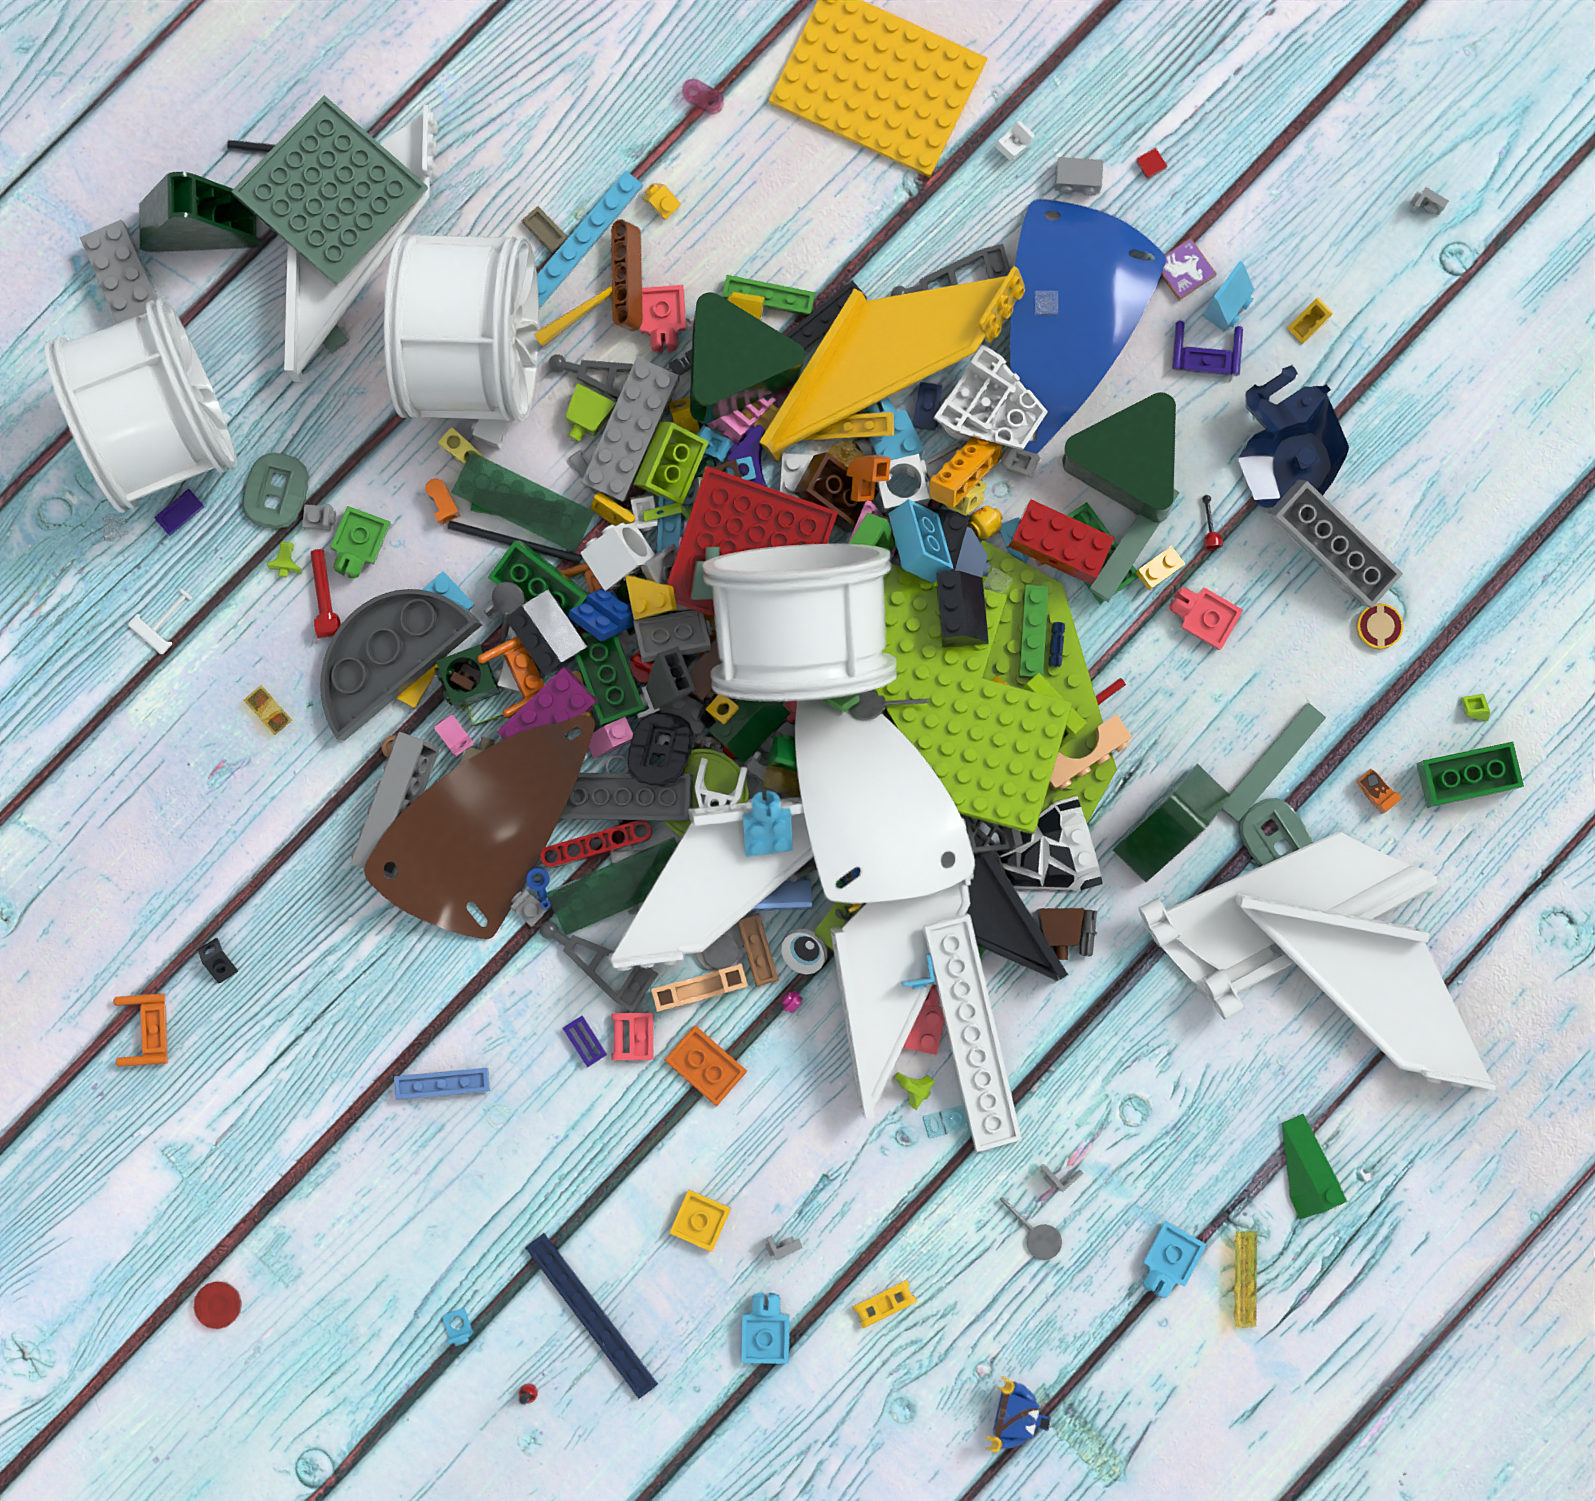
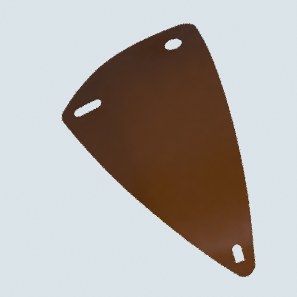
M578 715L564 722L542 725L522 731L490 746L453 769L416 798L385 831L365 864L364 873L367 881L392 904L423 921L465 936L481 939H490L495 936L511 910L510 907L513 905L511 900L524 888L527 872L538 863L541 852L546 847L563 812L584 762L595 727L594 719L589 715ZM576 726L583 731V733L573 739L565 737V733ZM389 861L394 862L397 866V875L393 879L387 878L384 874V866ZM469 901L474 902L487 918L488 923L485 927L480 926L467 910L466 906Z

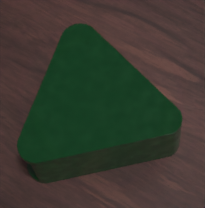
M171 172L166 174L139 203L140 249L146 252L255 248L260 246V238L257 237L256 215L232 195L231 191L233 188L193 173Z
M713 292L702 294L696 302L692 332L691 416L697 422L710 423L796 383L800 377L805 358L804 348L722 296Z
M1155 393L1072 435L1065 443V454L1062 459L1064 470L1136 514H1141L1152 522L1161 523L1165 521L1169 516L1174 499L1175 400L1167 393Z
M1197 763L1112 851L1146 883L1210 825L1231 795Z

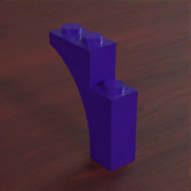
M757 424L756 427L752 425L745 432L744 436L746 438L740 444L737 442L729 450L730 455L727 458L729 460H738L751 457L756 479L749 481L767 487L762 471L763 447L760 444V440L766 430ZM740 464L738 466L739 470L745 475L749 473L748 465Z

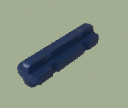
M1054 622L1052 624L1053 635H1051L1049 666L1060 667L1062 665L1061 655L1063 654L1065 623Z

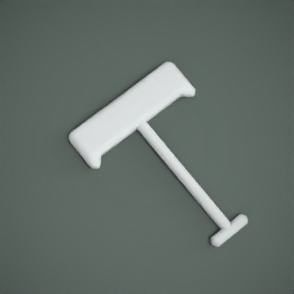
M183 589L179 590L182 596L152 629L140 619V614H136L128 623V626L160 654H164L172 645V642H166L155 631L185 598L192 600V597Z

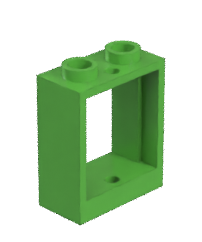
M867 512L849 544L881 547L887 549L891 554L895 547V539L887 519Z

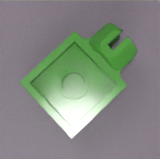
M347 506L330 546L331 550L337 552L333 565L335 571L343 576L347 573L349 574L348 578L355 579L359 577L363 565L366 563L374 565L391 525L390 521Z

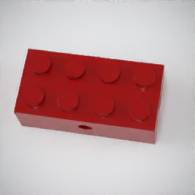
M1030 499L1008 547L1092 585L1099 575L1115 537Z

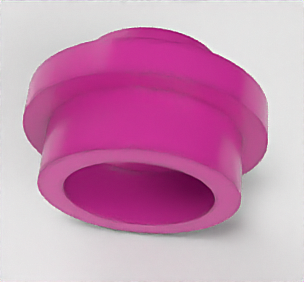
M795 990L792 993L788 992L781 1002L783 1004L782 1010L793 1013L799 1007L802 1001L799 992Z

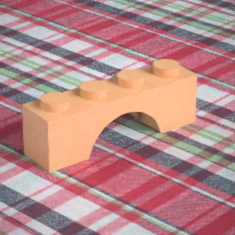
M1117 714L1095 729L1096 745L1088 756L1073 759L1064 756L1060 752L1058 753L1049 783L1053 790L1058 787L1060 790H1063L1072 784L1071 778L1077 774L1081 778L1091 771L1089 766L1095 762L1099 765L1111 758L1109 756L1110 752L1115 749L1120 752L1130 745L1128 741L1132 736Z
M739 964L695 978L651 989L657 1012L743 989L748 987L743 966Z

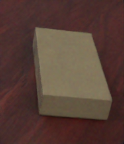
M539 206L521 220L552 255L568 239L565 233Z

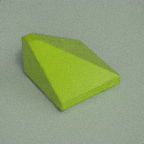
M1484 694L1461 697L1467 717L1481 721L1489 720L1490 709Z

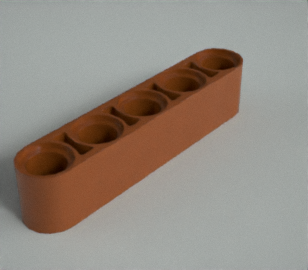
M619 219L614 222L611 228L612 318L616 325L629 331H636L641 327L643 320L641 231L639 227Z

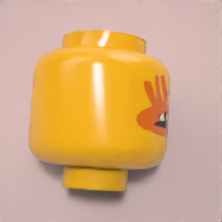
M986 505L970 515L968 527L972 528L977 538L988 539L1001 530L1003 516L997 508L993 509L991 506Z

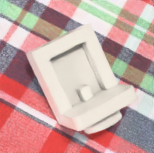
M1018 121L1010 132L998 140L995 147L1007 159L1012 161L1027 149L1034 138V134L1022 122Z
M653 494L630 497L633 515L636 516L635 525L637 528L641 529V531H649L654 529V526H658L657 519L644 521L643 510L655 508Z

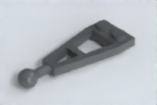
M1002 243L980 249L919 279L920 285L909 288L896 286L892 289L891 296L929 290V283L948 275L951 286L958 285L955 271L982 258L988 279L1008 276L1011 270L1004 245Z
M559 354L551 356L548 362L549 368L553 372L558 373L566 370L577 373L578 380L616 399L621 394L620 391L612 388L617 371L630 372L633 366L630 363L581 360L579 365L566 361ZM587 369L609 370L606 384L586 375Z
M546 921L540 926V934L543 938L548 940L555 939L564 945L563 951L612 1000L634 1013L658 976V973L649 967L642 968L641 965H634V969L619 992L616 993L594 972L603 957L614 953L613 950L575 935L569 938L559 932L558 926L552 921ZM576 944L597 951L589 966L572 951Z

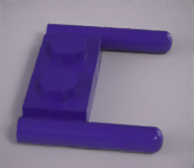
M1182 320L1176 322L1173 370L1222 375L1231 374L1233 376L1240 375L1243 327L1236 326L1234 328L1233 351L1231 352L1229 350L1183 347L1185 323Z

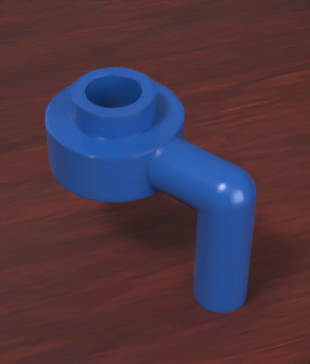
M533 867L526 874L527 885L532 890L537 891L541 907L549 909L550 901L546 892V887L550 881L549 874L542 867ZM536 874L542 876V879L538 882L533 880Z

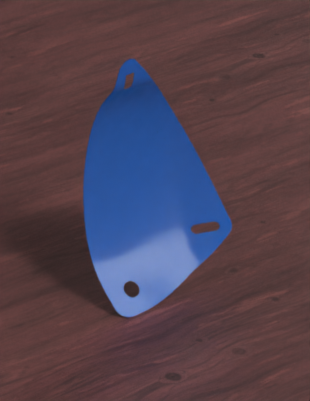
M1047 199L1032 201L1023 221L1015 267L1019 269L1025 285V292L1022 298L1017 299L1013 306L1010 326L1011 371L1019 376L1021 384L1026 390H1030L1048 411L1038 426L1037 442L1028 441L1023 449L1037 454L1077 412L1111 368L1142 317L1166 263L1164 253L1145 235L1123 220L1093 208ZM1057 211L1061 217L1057 220H1048L1045 217V213ZM1137 250L1150 253L1155 259L1154 261H1146L1133 258L1129 255V251Z

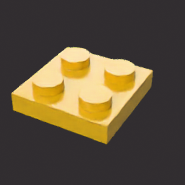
M688 1189L669 1233L713 1252L731 1208Z

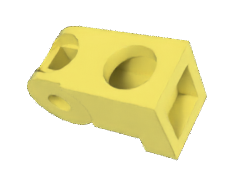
M452 427L438 441V445L451 454L469 470H472L483 457L471 443Z
M979 481L954 508L946 507L962 515H968L983 504V493L987 488L986 483Z

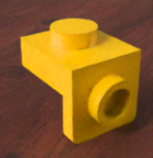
M661 183L651 184L645 190L646 194L642 197L664 220L681 205L665 184Z

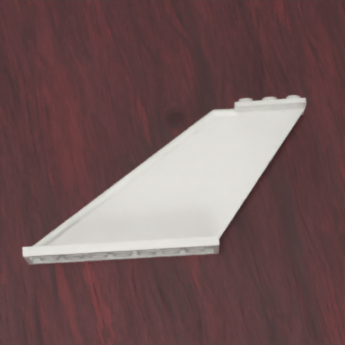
M423 105L422 115L380 143L428 186V190L337 286L288 244L284 371L293 382H302V370L385 259L397 239L404 233L429 199V184H433V177L437 176V166L434 164L433 156H437V142H434V134L438 132L437 120H435L434 112L430 111L428 105Z
M801 796L780 799L782 809L790 808L793 851L746 857L744 852L742 815L751 813L752 802L688 809L691 824L614 953L609 954L612 967L623 971L631 969V966L641 965L642 968L653 967L655 963L664 962L665 965L677 964L678 960H683V954L703 952L814 856Z
M946 851L941 857V865L949 869L955 863V855L951 851ZM973 872L963 881L929 895L866 903L842 928L839 926L830 928L859 1109L865 1119L875 1118L874 1108L933 984V982L926 983V987L921 989H912V986L903 987L901 981L929 977L926 954H929L923 926L966 914L970 906L968 885H971L970 879H973Z
M1236 893L1235 903L1255 921L1399 1069L1421 1073L1422 1077L1427 1078V1081L1441 1084V1081L1445 1080L1451 1086L1464 1088L1466 1084L1480 1092L1496 1089V1085L1491 1082L1425 942L1429 941L1430 933L1421 928Z

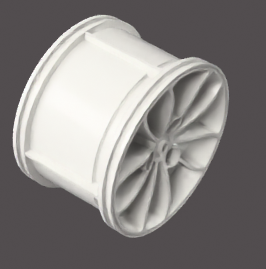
M402 234L395 243L390 260L384 320L387 377L396 412L402 418L438 417L525 421L529 415L535 391L539 342L534 334L539 332L538 283L535 259L530 241L526 237H519L517 239L516 237Z
M163 296L157 298L156 302L153 300L147 302V313L72 341H69L64 336H60L55 341H47L44 347L52 384L73 437L99 487L114 508L121 513L128 511L129 508L134 509L138 507L139 498L213 468H216L220 473H224L228 468L234 469L237 467L234 445L208 376L180 319Z
M805 544L734 552L705 561L703 563V571L705 572L704 582L713 588L719 658L723 660V663L711 670L713 691L724 696L741 699L802 700L859 693L894 681L897 677V670L895 668L896 658L882 652L886 647L883 574L891 569V564L888 561L890 559V552L887 549L870 545Z

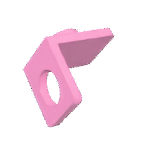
M450 714L434 726V729L455 756H458L474 744L453 714Z

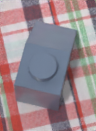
M967 527L955 571H963L982 578L983 576L988 577L991 563H987L988 555L972 528Z

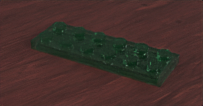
M470 452L451 491L452 494L575 554L595 514L594 511L474 452Z
M675 837L548 891V899L565 935L644 902L678 846Z

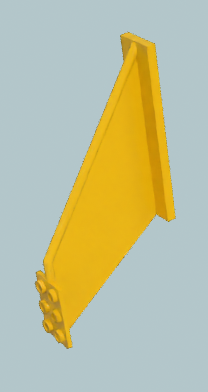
M1013 266L1008 276L868 301H866L861 291L854 289L761 438L760 444L769 457L779 462L782 454L789 446L976 353L984 338L987 342L991 343L1000 334L1001 325L1005 319L1011 316L1017 299H1021L1025 292V285L1019 269Z

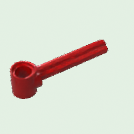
M315 549L311 551V560L319 615L314 619V627L317 638L320 639L334 636L341 626L339 615L333 613L324 550Z

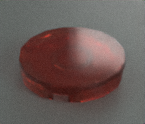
M214 1281L206 1284L198 1291L194 1299L193 1308L195 1316L201 1324L208 1328L221 1329L231 1325L241 1313L242 1300L238 1290L230 1283Z

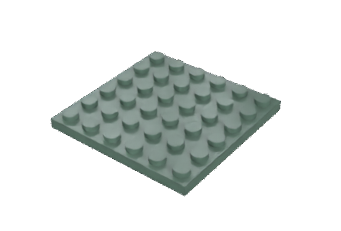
M324 95L246 175L231 193L337 286L428 190V186Z

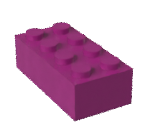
M563 667L497 733L504 740L534 727L564 722L578 715H587L600 701L569 668Z

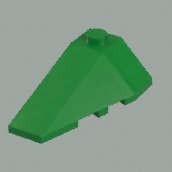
M1304 1114L1281 1123L1287 1162L1286 1170L1289 1180V1197L1299 1219L1326 1212L1348 1202Z

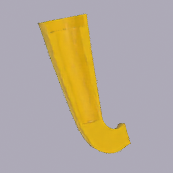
M612 284L594 297L540 328L539 332L534 334L537 341L545 347L563 331L611 296Z

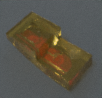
M262 685L244 699V702L274 735L292 721Z

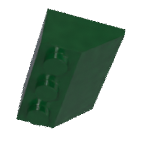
M738 698L734 703L738 705L739 709L725 724L717 720L708 731L737 759L745 764L791 714L779 700Z

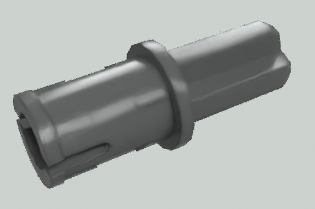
M1084 909L1079 954L1089 957L1093 955L1094 937L1097 935L1095 929L1098 911Z

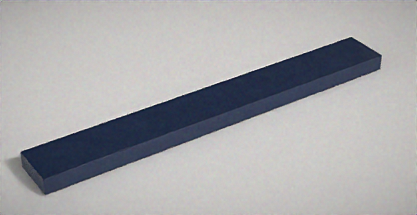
M543 1233L526 1246V1250L638 1399L656 1387L658 1382L547 1235Z

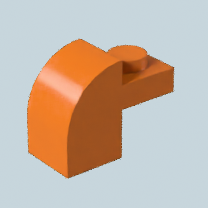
M871 455L859 456L852 460L846 475L853 477L851 500L857 502L874 500L875 482L889 481L890 457Z

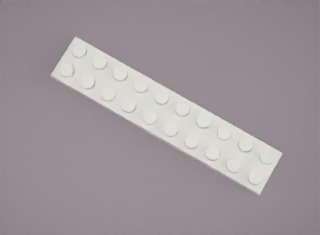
M969 914L924 925L923 929L929 954L931 955L933 972L974 1148L977 1152L1022 1140L971 917Z

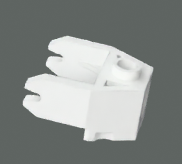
M702 758L695 783L699 808L711 807V803L717 801L719 806L738 804L741 800L748 769L741 767L737 787L731 794L725 795L708 791L704 784L708 759Z

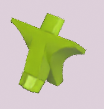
M282 541L276 559L267 562L268 569L279 570V577L287 578L288 572L302 574L301 567L297 566L291 558L294 544Z
M898 1072L894 1077L900 1083V1086L907 1091L909 1095L908 1104L915 1110L918 1109L923 1099L926 1100L929 1097V1090L935 1082L928 1075L921 1079H913Z

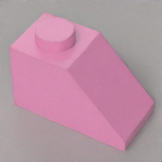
M626 717L609 723L593 732L589 749L594 759L631 743L633 733Z

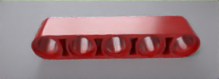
M634 821L550 845L542 850L540 855L541 861L549 868H557L641 844L651 838L652 829L646 821ZM643 825L647 828V834L639 838L635 835V829ZM617 832H622L625 835V840L621 844L613 842V835ZM595 838H599L603 842L599 850H592L590 847L591 841ZM571 845H579L580 853L578 856H569L568 849ZM550 851H556L558 854V858L554 863L546 861V855Z

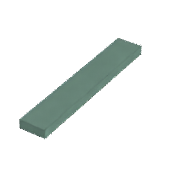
M1175 489L1173 503L1180 493ZM1138 514L1089 591L1109 602L1160 522H1152Z
M1307 703L1230 794L1231 797L1222 807V810L1238 822L1326 717L1310 703Z

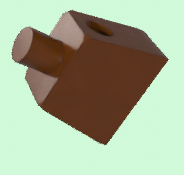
M1084 908L1037 909L1041 932L1050 946L1054 947V952L1058 959L1068 960V946L1079 945Z

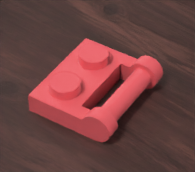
M611 1013V1020H614V1053H611V1060H654L653 1013ZM623 1020H630V1053H623Z

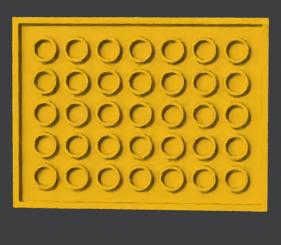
M818 0L769 98V104L931 178L988 58L866 1Z

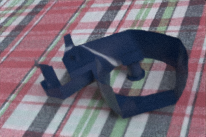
M1293 365L1283 368L1281 374L1261 386L1255 384L1245 392V406L1265 430L1255 434L1246 443L1238 457V461L1254 500L1264 508H1273L1298 479L1308 481L1323 496L1336 478L1349 451V444L1327 395L1331 390L1327 384L1324 386H1304L1277 405L1269 401L1271 395L1295 380L1298 373Z

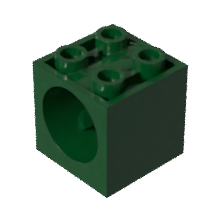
M480 644L436 661L438 667L434 668L438 680L441 681L442 685L445 684L446 689L442 690L447 703L449 702L450 706L453 705L457 710L463 708L464 705L469 706L501 694L489 661L480 664L477 660L479 655L485 653ZM463 664H469L475 668L480 667L481 679H479L477 687L469 692L459 689L455 691L450 680L456 669Z

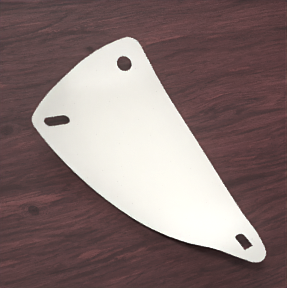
M821 698L797 700L795 744L800 792L808 833L826 897L832 901L849 903L909 899L944 890L968 878L974 870L975 861L963 821L942 782L912 743L883 714L874 719L859 720L851 715L849 709L841 713ZM946 851H951L955 855V863L949 869L941 865V857ZM855 867L861 868V875L843 889L836 888L838 879Z

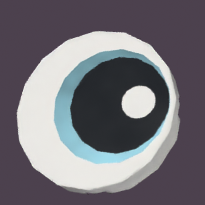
M798 929L792 931L786 936L781 946V954L785 963L797 973H815L821 969L827 959V949L824 941L815 936V933L811 930Z

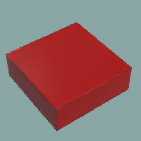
M1157 148L1136 159L1147 180L1167 169V164Z

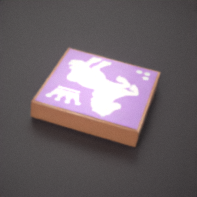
M1191 238L1165 255L1166 263L1161 273V277L1179 301L1217 275Z

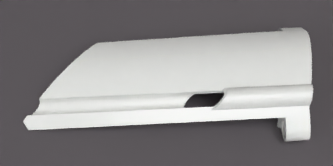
M1336 832L1166 910L1159 899L1160 897L1139 907L1138 910L1145 928L1152 935L1155 943L1162 947L1175 964L1195 984L1198 990L1211 1000L1225 1020L1246 1009L1237 995L1239 992L1295 963L1286 953L1276 954L1272 952L1270 947L1275 942L1235 903L1236 893L1376 919L1436 887L1437 876L1390 857L1342 832Z

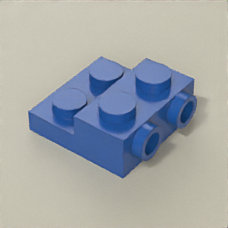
M603 588L587 595L586 602L571 609L568 618L601 642L632 627L634 621L631 604L620 601L616 593L605 591Z

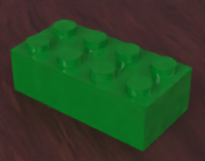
M514 541L488 576L497 585L502 582H512L519 586L524 593L525 603L550 589L568 616L569 611L585 603L587 595H589L588 592L522 541Z
M589 632L581 634L589 647L575 657L587 689L600 701L595 706V710L601 726L603 727L623 717L629 719L637 716L638 713L646 711L617 634L602 642Z
M1514 742L1441 756L1416 763L1427 808L1524 787Z

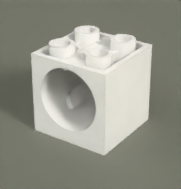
M919 454L890 461L888 482L891 481L895 474L905 473L910 475L919 485L913 496L900 498L889 491L886 484L887 481L875 482V487L879 491L877 495L883 516L888 517V513L908 499L927 508L928 502L931 500L929 482H925V473H927L925 461L920 460Z
M623 522L617 526L612 524L602 531L603 535L601 537H596L587 542V548L580 552L605 591L619 588L626 580L625 576H636L642 573L643 570L640 566L655 556L635 523L625 524Z

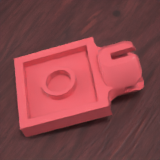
M684 285L642 288L643 320L640 331L641 334L650 335L651 348L655 352L663 353V342H666L667 353L675 351L678 347V333L686 331Z
M1186 587L1180 588L1174 595L1175 600H1171L1169 606L1170 611L1181 616L1183 621L1180 628L1212 647L1221 650L1243 610L1205 587L1199 593H1194Z
M932 984L903 1048L937 1055L945 1019L942 1007L939 1006L940 997L936 985Z

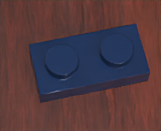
M920 382L913 423L914 428L936 430L937 421L934 420V417L939 411L942 385Z

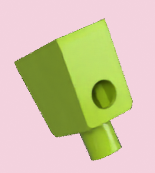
M577 383L565 417L566 421L573 425L568 437L576 442H580L585 432L596 436L610 419L616 403Z

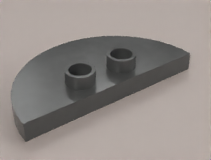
M419 589L387 592L372 598L354 610L333 636L327 648L321 670L320 690L322 706L326 720L336 739L345 741L436 665L437 660L444 658L482 626L480 621L458 602L440 594Z

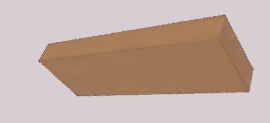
M757 913L741 918L737 924L755 986L758 987L778 981L760 914Z

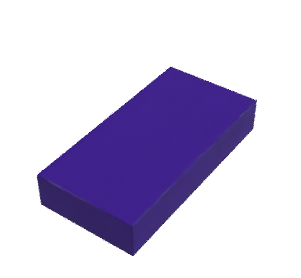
M187 489L156 515L154 519L171 536L205 506L190 489Z

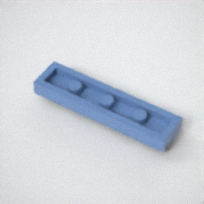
M488 1068L394 1076L396 1100L490 1091Z

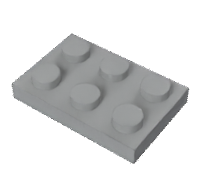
M689 610L633 621L642 663L655 661L658 653L678 646L682 656L711 650L702 612Z

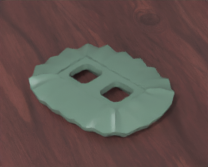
M268 453L258 458L250 470L244 488L242 507L245 516L253 524L264 528L277 530L289 527L297 520L303 508V503L306 500L309 480L306 466L297 458L281 453ZM278 473L287 477L284 487L280 488L271 485L273 474ZM268 495L280 497L277 509L265 507Z
M1278 798L1264 799L1254 804L1239 822V835L1243 840L1244 846L1260 867L1312 844L1311 836L1301 818L1287 802ZM1272 819L1277 825L1278 830L1270 836H1266L1261 829V825ZM1284 838L1291 846V849L1285 854L1279 855L1274 848V844Z

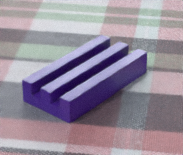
M583 1015L563 1027V1030L587 1067L608 1055ZM581 1022L584 1026L585 1030L587 1031L592 1041L598 1048L600 1052L599 1055H596L595 1051L589 1044L583 1032L577 1025L578 1023ZM572 1027L593 1059L589 1060L570 1031Z

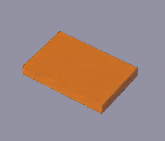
M696 1025L664 1060L715 1106L720 1104L747 1072L743 1066Z

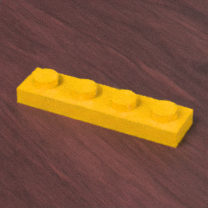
M894 413L853 414L805 438V440L894 436Z

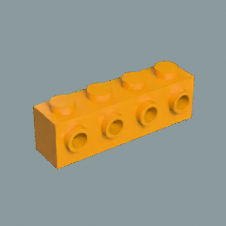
M976 437L969 438L966 445L961 450H958L949 462H946L936 475L931 477L929 481L930 498L954 508L1001 459L1003 445Z

